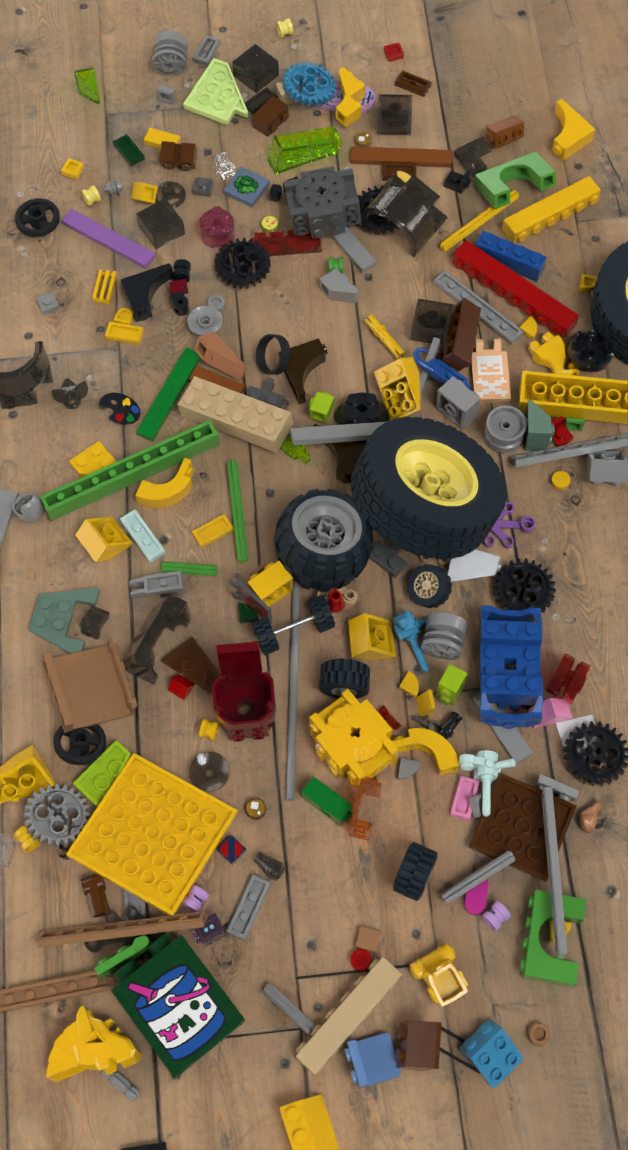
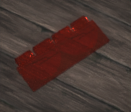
M287 229V235H284V230L270 231V237H267L266 231L254 232L255 238H252L253 243L259 241V246L264 245V250L267 249L270 256L322 252L321 238H312L311 233L294 236L293 229Z

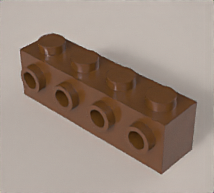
M466 298L453 307L442 360L457 371L468 367L472 362V353L475 348L474 343L480 321L481 308Z

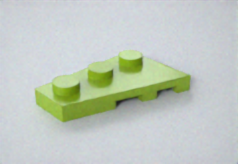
M116 740L73 785L98 807L128 762L131 753Z

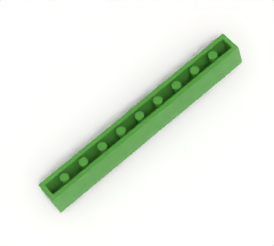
M208 420L40 496V499L50 520L53 521L183 462L184 458L190 459L220 445L218 433L212 422Z

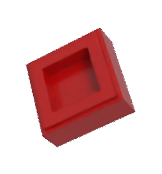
M400 43L384 46L388 62L404 58Z

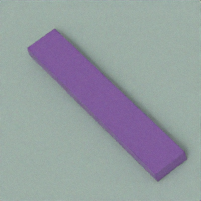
M73 209L61 220L63 225L145 269L156 257L154 252Z

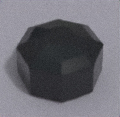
M273 184L270 189V200L279 201L282 195V187L279 184Z

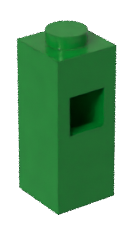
M314 776L301 792L304 800L339 826L344 822L348 823L354 814L352 813V804Z

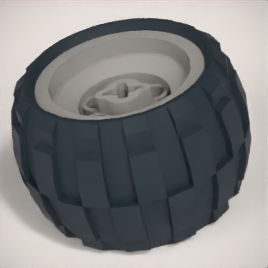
M334 489L309 490L306 495L300 494L294 498L281 513L274 535L277 560L282 563L284 569L293 577V581H297L305 589H318L319 592H329L332 588L341 589L357 578L367 566L374 540L372 527L368 521H365L361 512H359L353 497L348 494L338 493Z

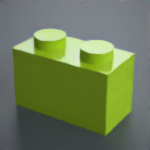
M449 664L438 683L436 697L441 703L454 706L465 686L467 673Z

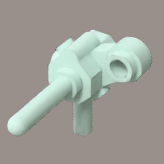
M488 750L479 751L476 756L462 754L459 756L461 769L465 771L474 769V779L481 780L483 783L482 814L487 817L490 815L491 783L497 779L501 769L515 767V760L512 758L498 761V754Z

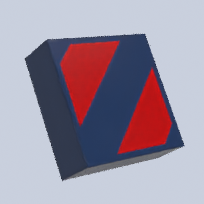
M231 835L217 851L233 865L246 851V848Z

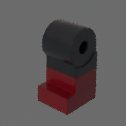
M186 279L169 282L175 313L179 316L188 314L189 302L187 297L184 296V294H188Z

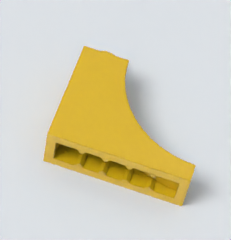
M561 98L556 102L554 113L560 119L563 130L554 139L552 151L556 156L565 160L593 141L595 128Z

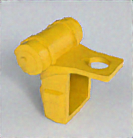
M448 943L437 947L436 950L420 959H416L415 962L409 965L411 975L417 980L424 979L428 985L427 991L431 999L440 1007L457 1000L468 992V984L463 973L457 970L453 963V960L456 959L455 951Z

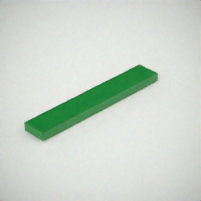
M186 347L136 431L138 436L152 442L156 438L188 383L189 377L201 360L200 356L193 349Z

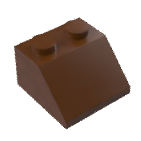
M400 1022L397 1028L396 1068L415 1071L439 1069L442 1022Z

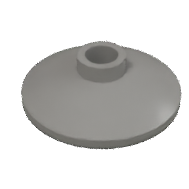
M204 305L190 312L187 323L189 329L194 334L202 336L212 332L217 333L222 327L223 317L215 307Z

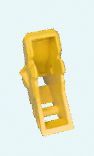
M82 1005L77 1012L76 1021L68 1026L54 1042L48 1059L46 1078L57 1083L86 1069L104 1070L106 1075L117 1072V1063L126 1068L140 1062L142 1052L134 1041L120 1035L122 1030L119 1027L114 1031L111 1030L112 1025L116 1023L112 1018L105 1022L96 1019L93 1012L87 1010Z

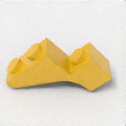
M342 67L339 70V84L344 99L336 106V119L347 128L361 118L362 106L359 101L365 98V85L352 72Z

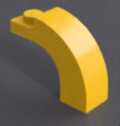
M184 458L177 475L167 483L154 484L142 480L135 495L137 503L150 508H164L174 505L185 498L193 487L191 478L194 468L191 459Z
M424 728L408 729L406 738L399 736L392 741L399 749L398 753L410 750H422L428 753L435 761L439 776L459 771L460 765L454 748L443 736L434 731Z

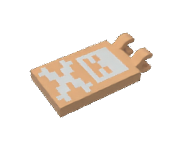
M476 339L475 352L472 353L471 362L473 391L478 394L480 403L510 402L511 392L507 351H501V339H494L493 349L483 350V339Z

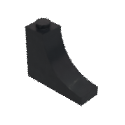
M170 263L120 279L122 290L136 322L153 317L151 311L153 295L161 285L173 279V270Z

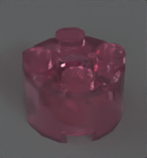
M215 206L200 217L202 241L206 246L210 248H224V243L229 246V240L234 241V219L228 211Z

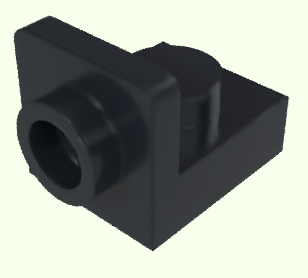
M451 170L444 181L443 187L462 194L464 189H468L470 186V171H466L462 175Z

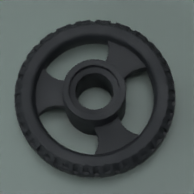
M33 198L19 206L16 211L15 221L18 229L25 235L42 237L56 229L60 221V213L57 206L50 200ZM49 209L54 214L51 222L47 221L45 214ZM26 223H30L32 228L34 229H30L24 225Z
M99 725L86 727L95 733L91 736L89 731L84 728H77L64 733L62 726H60L54 736L55 752L63 761L72 765L80 766L93 763L104 753L106 748V735ZM62 736L70 738L69 752H66L61 746ZM90 745L98 746L92 754L82 756L89 752Z

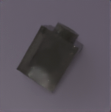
M92 606L82 618L81 634L98 640L100 630L109 619L110 612Z

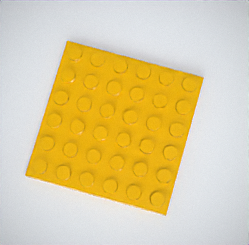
M133 753L66 853V856L165 914L173 916L180 908L192 885L196 882L235 819L238 810Z

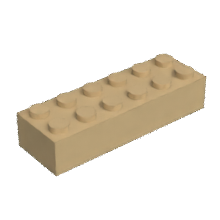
M194 376L177 404L182 417L200 424L210 420L215 430L275 453L280 449L290 428L294 424L292 414L289 411Z

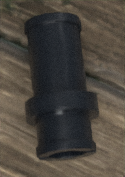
M451 712L445 723L439 726L437 733L446 740L451 738L454 734V729L462 721V717L456 712Z

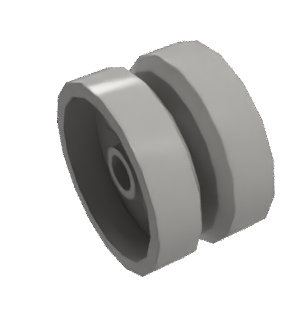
M504 405L493 409L487 416L484 432L486 444L492 450L504 454L519 449L523 443L527 427L525 415L513 406Z

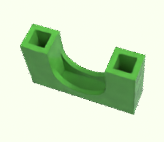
M535 151L475 174L476 189L494 209L510 204V189L504 184L507 181L526 179L531 181L540 191L556 186V171Z
M535 890L533 896L530 895L528 900V908H531V915L527 916L525 929L529 930L528 938L524 937L522 950L526 951L525 959L521 958L520 972H523L522 978L574 988L577 985L579 963L553 958L540 945V927L552 920L550 892ZM562 895L564 920L581 924L584 921L586 899Z

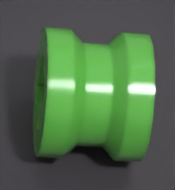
M329 257V272L335 268L341 273L343 272V257L338 259Z

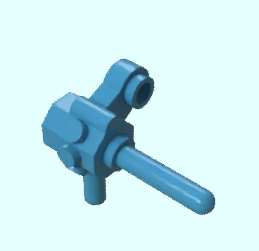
M412 611L394 617L393 622L395 626L393 627L399 641L407 640V642H410L421 670L424 673L428 672L429 666L417 641V635L421 633L419 627L426 625L427 617L419 620L415 619Z

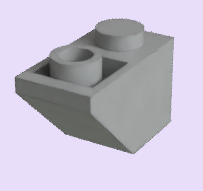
M337 268L320 278V289L329 300L356 303L358 301V289L354 284L351 285L346 275Z

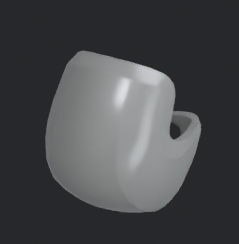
M35 493L20 495L11 506L16 517L28 524L39 520L44 513V505Z

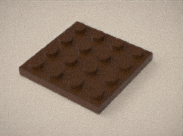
M500 773L491 794L490 815L487 817L482 815L469 848L493 859L510 851L515 857V862L509 866L547 882L549 876L541 798L543 791ZM553 796L559 852L577 805Z

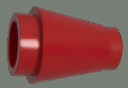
M338 590L331 591L327 599L329 609L333 613L341 612L345 608V601L341 592Z

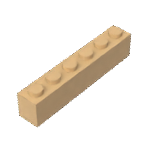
M384 957L380 961L376 959L369 966L370 972L367 976L361 975L355 982L356 988L352 993L346 992L340 999L342 1004L338 1009L332 1008L326 1015L327 1021L323 1026L318 1024L311 1032L313 1037L309 1042L303 1041L296 1049L298 1053L296 1059L315 1077L402 978L403 974Z

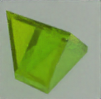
M94 67L74 71L79 94L96 104H100Z

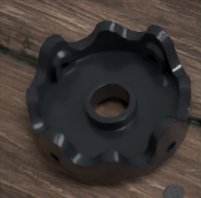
M595 329L587 333L578 331L572 336L567 345V353L570 359L583 371L599 372L604 370L615 351L609 350V344L606 341L600 342L597 339L598 332Z

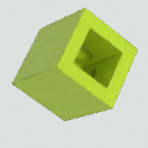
M317 391L315 398L312 397L309 403L310 419L327 424L334 408V397L328 393Z

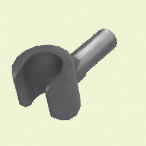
M416 716L412 719L434 732L436 731L431 729V725L437 728L440 726L438 721H431L429 723Z

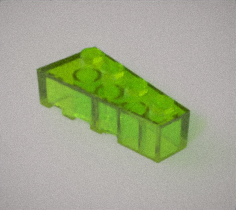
M335 126L276 135L272 140L268 162L276 175L338 154L342 139Z

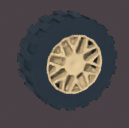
M424 564L417 567L408 578L407 591L410 595L409 597L414 603L423 607L437 608L443 605L449 599V595L452 592L451 578L448 576V573L432 564Z

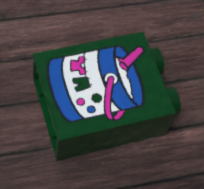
M166 933L147 948L153 957L140 968L132 960L112 976L118 985L111 992L172 1076L177 1078L245 1022V1019L182 934L173 940L170 934Z

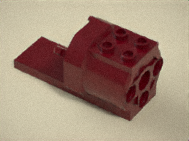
M259 641L216 645L222 675L218 676L212 684L213 706L216 718L219 720L223 730L228 734L229 740L241 742L245 738H253L254 740L264 739L266 736H269L268 731L274 723L276 703L273 678L262 670ZM245 705H250L254 708V711L249 715L239 713L240 708Z

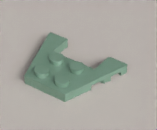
M100 588L39 594L29 625V631L70 654L83 651L85 641L68 638L67 634L76 604L96 607Z

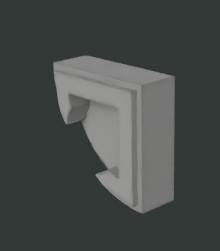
M401 758L398 779L403 780L414 775L418 771L421 761Z
M482 791L469 797L474 817H481L483 815Z

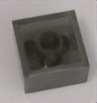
M254 44L232 62L233 76L255 93L279 76L278 60L257 44Z
M379 94L378 134L411 135L412 95Z
M166 198L136 213L140 229L155 249L185 235L183 220Z
M418 299L412 324L411 340L432 343L433 338L436 337L440 338V345L445 346L453 304Z

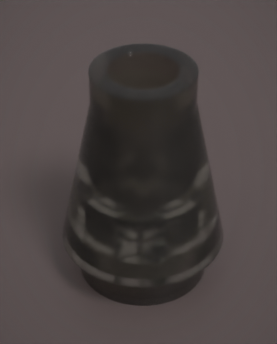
M262 852L258 853L254 859V862L270 880L277 881L285 871L282 862Z

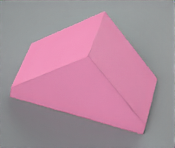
M548 698L543 701L541 724L534 725L533 728L572 719L567 700ZM534 706L529 708L528 712H532Z

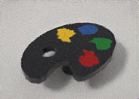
M113 392L105 394L99 401L100 407L113 410V413L109 416L112 422L128 425L137 422L140 418V408L129 396ZM115 400L117 404L114 405L111 403V401Z

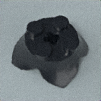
M360 392L350 394L347 397V400L335 412L334 419L340 425L387 422L389 415L386 407L377 400L375 394Z

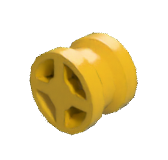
M204 718L200 726L199 737H207L211 741H215L219 733L220 722H210L209 719Z

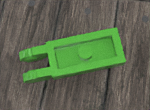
M145 935L137 937L130 947L128 945L117 951L115 956L100 960L98 966L95 967L98 976L103 979L144 954L151 945L149 938Z

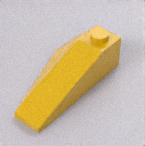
M33 745L19 752L0 767V804L9 801L17 802L21 798L28 796L32 797L33 792L39 794L40 787L46 791L48 784L51 788L56 785L45 760Z

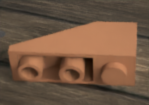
M215 332L198 337L194 351L204 362L239 381L243 379L248 367Z

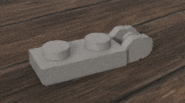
M181 571L146 575L129 581V586L131 587L144 585V588L130 592V597L132 598L184 591Z

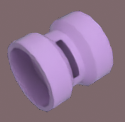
M192 885L182 905L193 912H200L202 903L210 895L198 886Z
M498 901L492 905L490 911H486L482 915V919L494 931L501 927L503 921H507L511 917L507 908Z

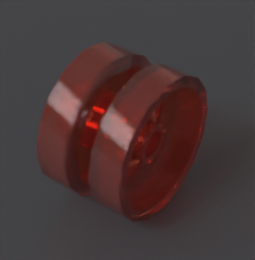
M565 653L546 692L557 696L562 687H565L562 699L572 704L586 682V675L591 665L581 661L573 671L571 669L575 663V658Z

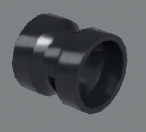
M185 259L176 260L174 262L173 280L186 279L188 283L190 281L191 263Z

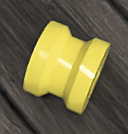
M289 18L285 19L284 22H276L280 38L287 34L293 35V26Z
M94 185L90 186L88 190L84 189L81 191L88 207L93 202L101 201L99 192Z

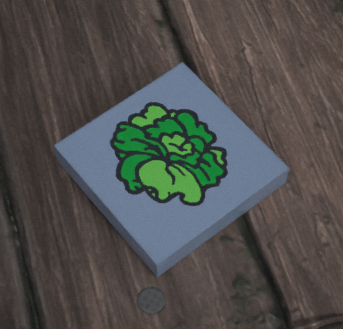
M240 167L223 191L225 195L253 208L270 185V180Z

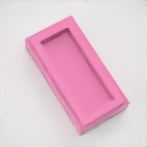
M460 775L450 816L470 821L472 808L469 797L477 794L479 780Z

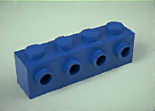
M482 231L475 243L476 247L515 273L535 282L538 281L545 268L546 256L512 243L507 239L497 237L492 233Z

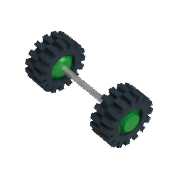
M320 595L307 601L312 616L273 631L267 617L251 623L263 655L279 650L275 634L310 620H314V624L320 633L335 628L332 612L324 596Z

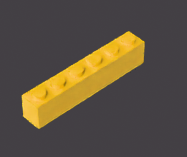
M588 176L505 218L502 231L512 243L522 242L527 237L538 234L542 229L551 227L560 220L567 219L570 215L582 211L589 205L596 204L599 200L601 189Z

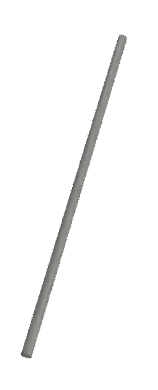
M293 581L292 623L299 621L300 583L297 581ZM299 625L291 628L287 801H294Z

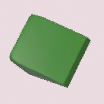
M564 418V425L568 430L582 431L585 423L584 419Z

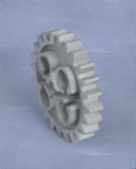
M56 783L55 789H52L48 784L46 791L40 787L39 794L33 792L32 798L27 800L28 805H25V813L23 814V819L26 820L24 821V827H29L27 834L34 833L32 840L40 838L39 845L47 842V848H49L53 843L56 849H58L61 843L64 848H67L68 841L73 844L75 838L78 837L91 816V813L88 812L90 806L84 805L86 798L79 799L81 792L74 794V787L68 791L67 785L59 789L58 783ZM44 797H46V805L48 806L46 810L47 817L40 818L38 814L43 813L44 805L42 803ZM57 800L61 802L60 805L52 803L51 808H49L52 801ZM67 814H74L76 817L71 819L70 827L72 829L70 835H68V827L66 826L68 822ZM63 824H65L64 829L60 832H56L52 829L54 827H59L62 829Z

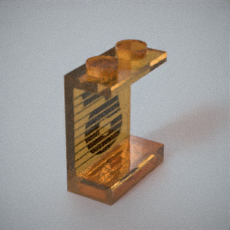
M370 777L366 779L361 778L350 823L349 836L370 841L372 823L358 820L364 794L380 798L382 783H379L377 779Z

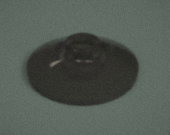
M205 752L198 755L192 761L189 768V776L193 785L206 792L222 788L230 775L228 762L222 755L215 752ZM208 771L214 772L211 777H208L206 774Z

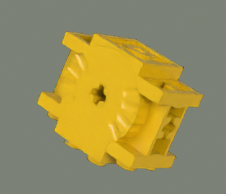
M349 689L342 692L339 699L319 714L315 712L309 717V727L311 730L309 733L316 741L315 753L321 761L325 760L329 765L328 770L334 777L337 775L341 780L347 775L350 785L352 787L356 786L359 791L366 786V782L387 766L394 765L398 760L399 749L391 741L392 728L367 699L360 703Z

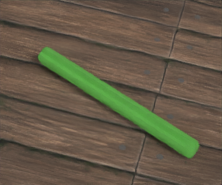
M235 460L227 462L237 560L244 563L249 560L238 463Z

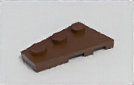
M193 637L161 660L211 695H213V682L218 676H222Z

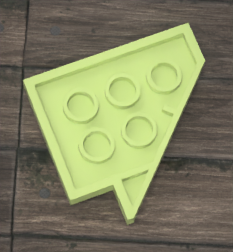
M213 58L183 103V108L228 125L234 114L248 118L247 108L229 64Z

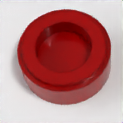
M365 949L355 950L350 958L351 966L359 972L366 971L372 962L370 953Z

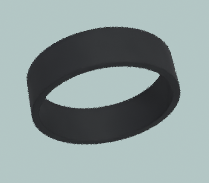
M267 334L261 338L257 345V365L265 374H281L285 371L290 361L289 343L282 335ZM276 338L281 347V358L276 369L271 371L266 364L265 351L270 340Z

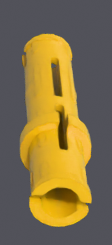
M374 315L368 316L370 320L365 319V323L371 328L373 335L384 343L397 360L403 358L401 354L405 356L406 352L386 331V327L381 325Z

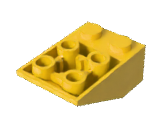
M414 357L400 358L374 371L391 421L396 418L402 419L421 410L420 374Z

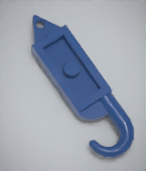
M416 348L414 350L413 357L415 363L430 373L431 377L444 385L453 376L457 380H461L468 389L473 391L466 377L441 360L432 359L428 363L419 357V352L427 353L426 349Z

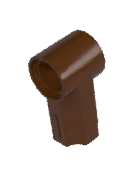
M98 874L82 878L83 891L88 898L92 917H102L111 913L105 893L106 885L104 878Z

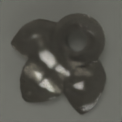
M66 378L61 389L52 390V395L57 402L63 403L67 409H76L80 406L81 399L87 395L88 385L86 381L76 385Z

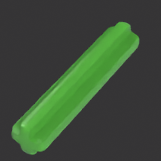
M164 561L161 565L163 573L181 571L182 574L217 576L218 573L217 565Z

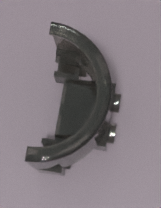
M394 174L386 182L381 192L362 212V216L365 218L376 214L394 222L406 235L410 244L409 254L413 257L417 256L448 218L435 207L440 196L414 174L406 183Z
M42 341L35 342L34 353L24 366L14 371L0 372V405L2 409H13L19 406L38 404L36 388L40 385L54 382L52 368Z

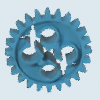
M303 61L302 65L297 62L296 66L291 65V69L287 68L282 84H284L283 89L286 90L285 94H290V99L295 98V103L300 101L301 106L306 103L307 107L313 104L316 108L317 104L322 107L323 103L328 104V100H332L336 91V80L333 79V74L328 75L329 70H323L324 66L319 68L317 63L313 66L311 62H309V65H306ZM299 85L301 86V88H300V91H302L301 94H300L299 91H298Z

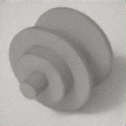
M116 178L113 183L108 180L107 188H104V192L108 191V194H111L112 197L113 193L120 195L124 184H120Z

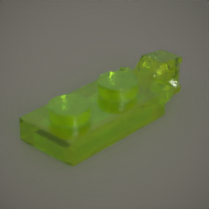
M289 431L280 449L291 459L296 460L298 458L306 465L311 460L310 454L306 452L307 448L304 445H293Z

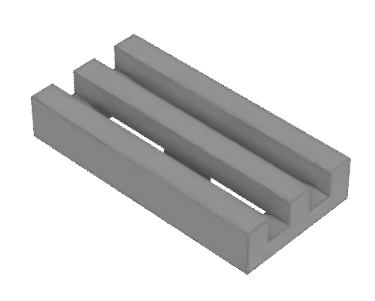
M206 35L193 56V62L196 63L198 61L200 65L204 63L208 67L221 44V40Z

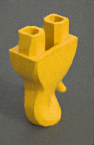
M547 332L541 339L544 343L543 345H540L537 341L529 344L528 349L532 354V360L536 364L548 367L553 374L573 376L580 374V371L576 368L578 366L573 361L567 365L568 370H564L566 346L559 335L554 336L552 333Z

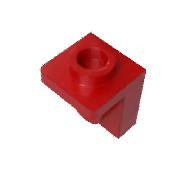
M563 416L551 419V424H554L552 442L556 447L564 446L573 441L574 438L563 424Z

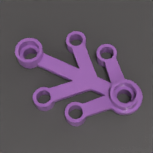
M510 502L505 503L500 517L491 529L502 541V546L506 549L513 547L514 539L500 528L521 529L525 533H530L536 525L535 519L530 516L523 517L521 521L501 520L504 516L511 515L514 512V505ZM505 507H511L512 510L508 511ZM528 524L530 528H526L524 525ZM487 535L483 541L484 546L492 548L495 544V538L492 535ZM489 539L492 543H487L486 540ZM508 540L511 544H506L505 541Z

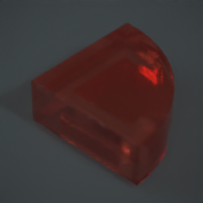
M383 705L379 709L381 716L397 731L401 727L400 723Z

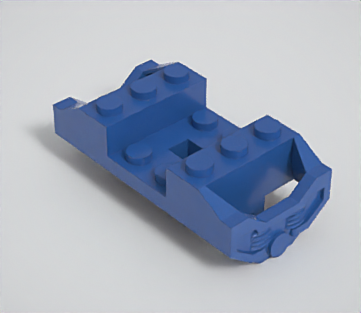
M481 606L480 722L506 729L541 724L543 706V677H541L540 655L542 643L541 608H528L517 611L500 610L493 606ZM505 664H514V668L507 670ZM489 703H499L498 709L503 710L506 709V706H511V710L516 711L519 710L520 704L535 706L532 712L525 714H500L492 711Z

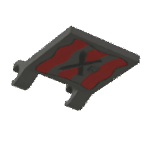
M235 573L234 575L238 581L233 582L229 579V584L241 592L235 594L231 591L232 597L244 601L262 619L267 617L270 624H272L271 608L243 584L240 574Z

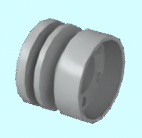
M168 30L156 35L152 63L158 73L165 76H177L185 71L188 54V41L186 37L179 32Z
M435 612L429 614L425 626L426 633L423 636L421 645L422 651L440 659L454 660L460 658L464 644L462 639L465 638L468 623L463 618L450 613Z

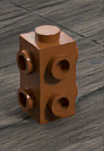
M514 115L486 126L487 142L497 148L523 138L524 121Z

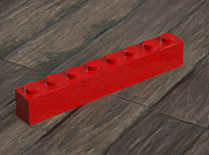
M466 240L453 253L452 264L456 268L463 270L471 278L482 283L484 287L491 289L499 297L509 301L512 306L519 308L527 316L533 317L540 325L552 330L555 335H559L564 339L577 325L579 318L577 313Z

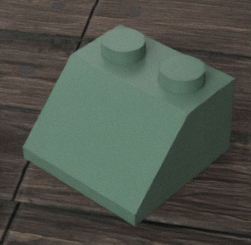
M528 400L525 411L527 427L524 435V450L538 451L547 449L548 445L552 444L554 424H551V417L532 400Z

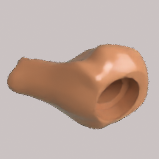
M596 800L594 804L579 815L581 828L585 832L591 833L597 824V813L603 807L599 800Z

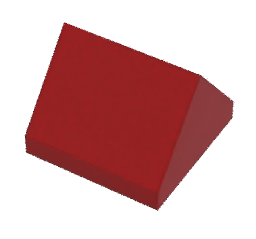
M178 674L171 679L168 691L185 700L195 684Z

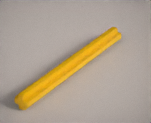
M516 190L510 191L511 204L519 198V193ZM510 204L494 209L491 205L440 243V249L446 252Z

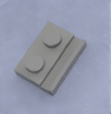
M542 774L536 784L540 786L539 789L542 791L545 787H552V792L558 794V798L570 802V800L575 801L579 793L578 790Z

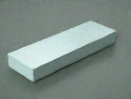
M136 509L120 518V522L150 563L166 554L165 549Z

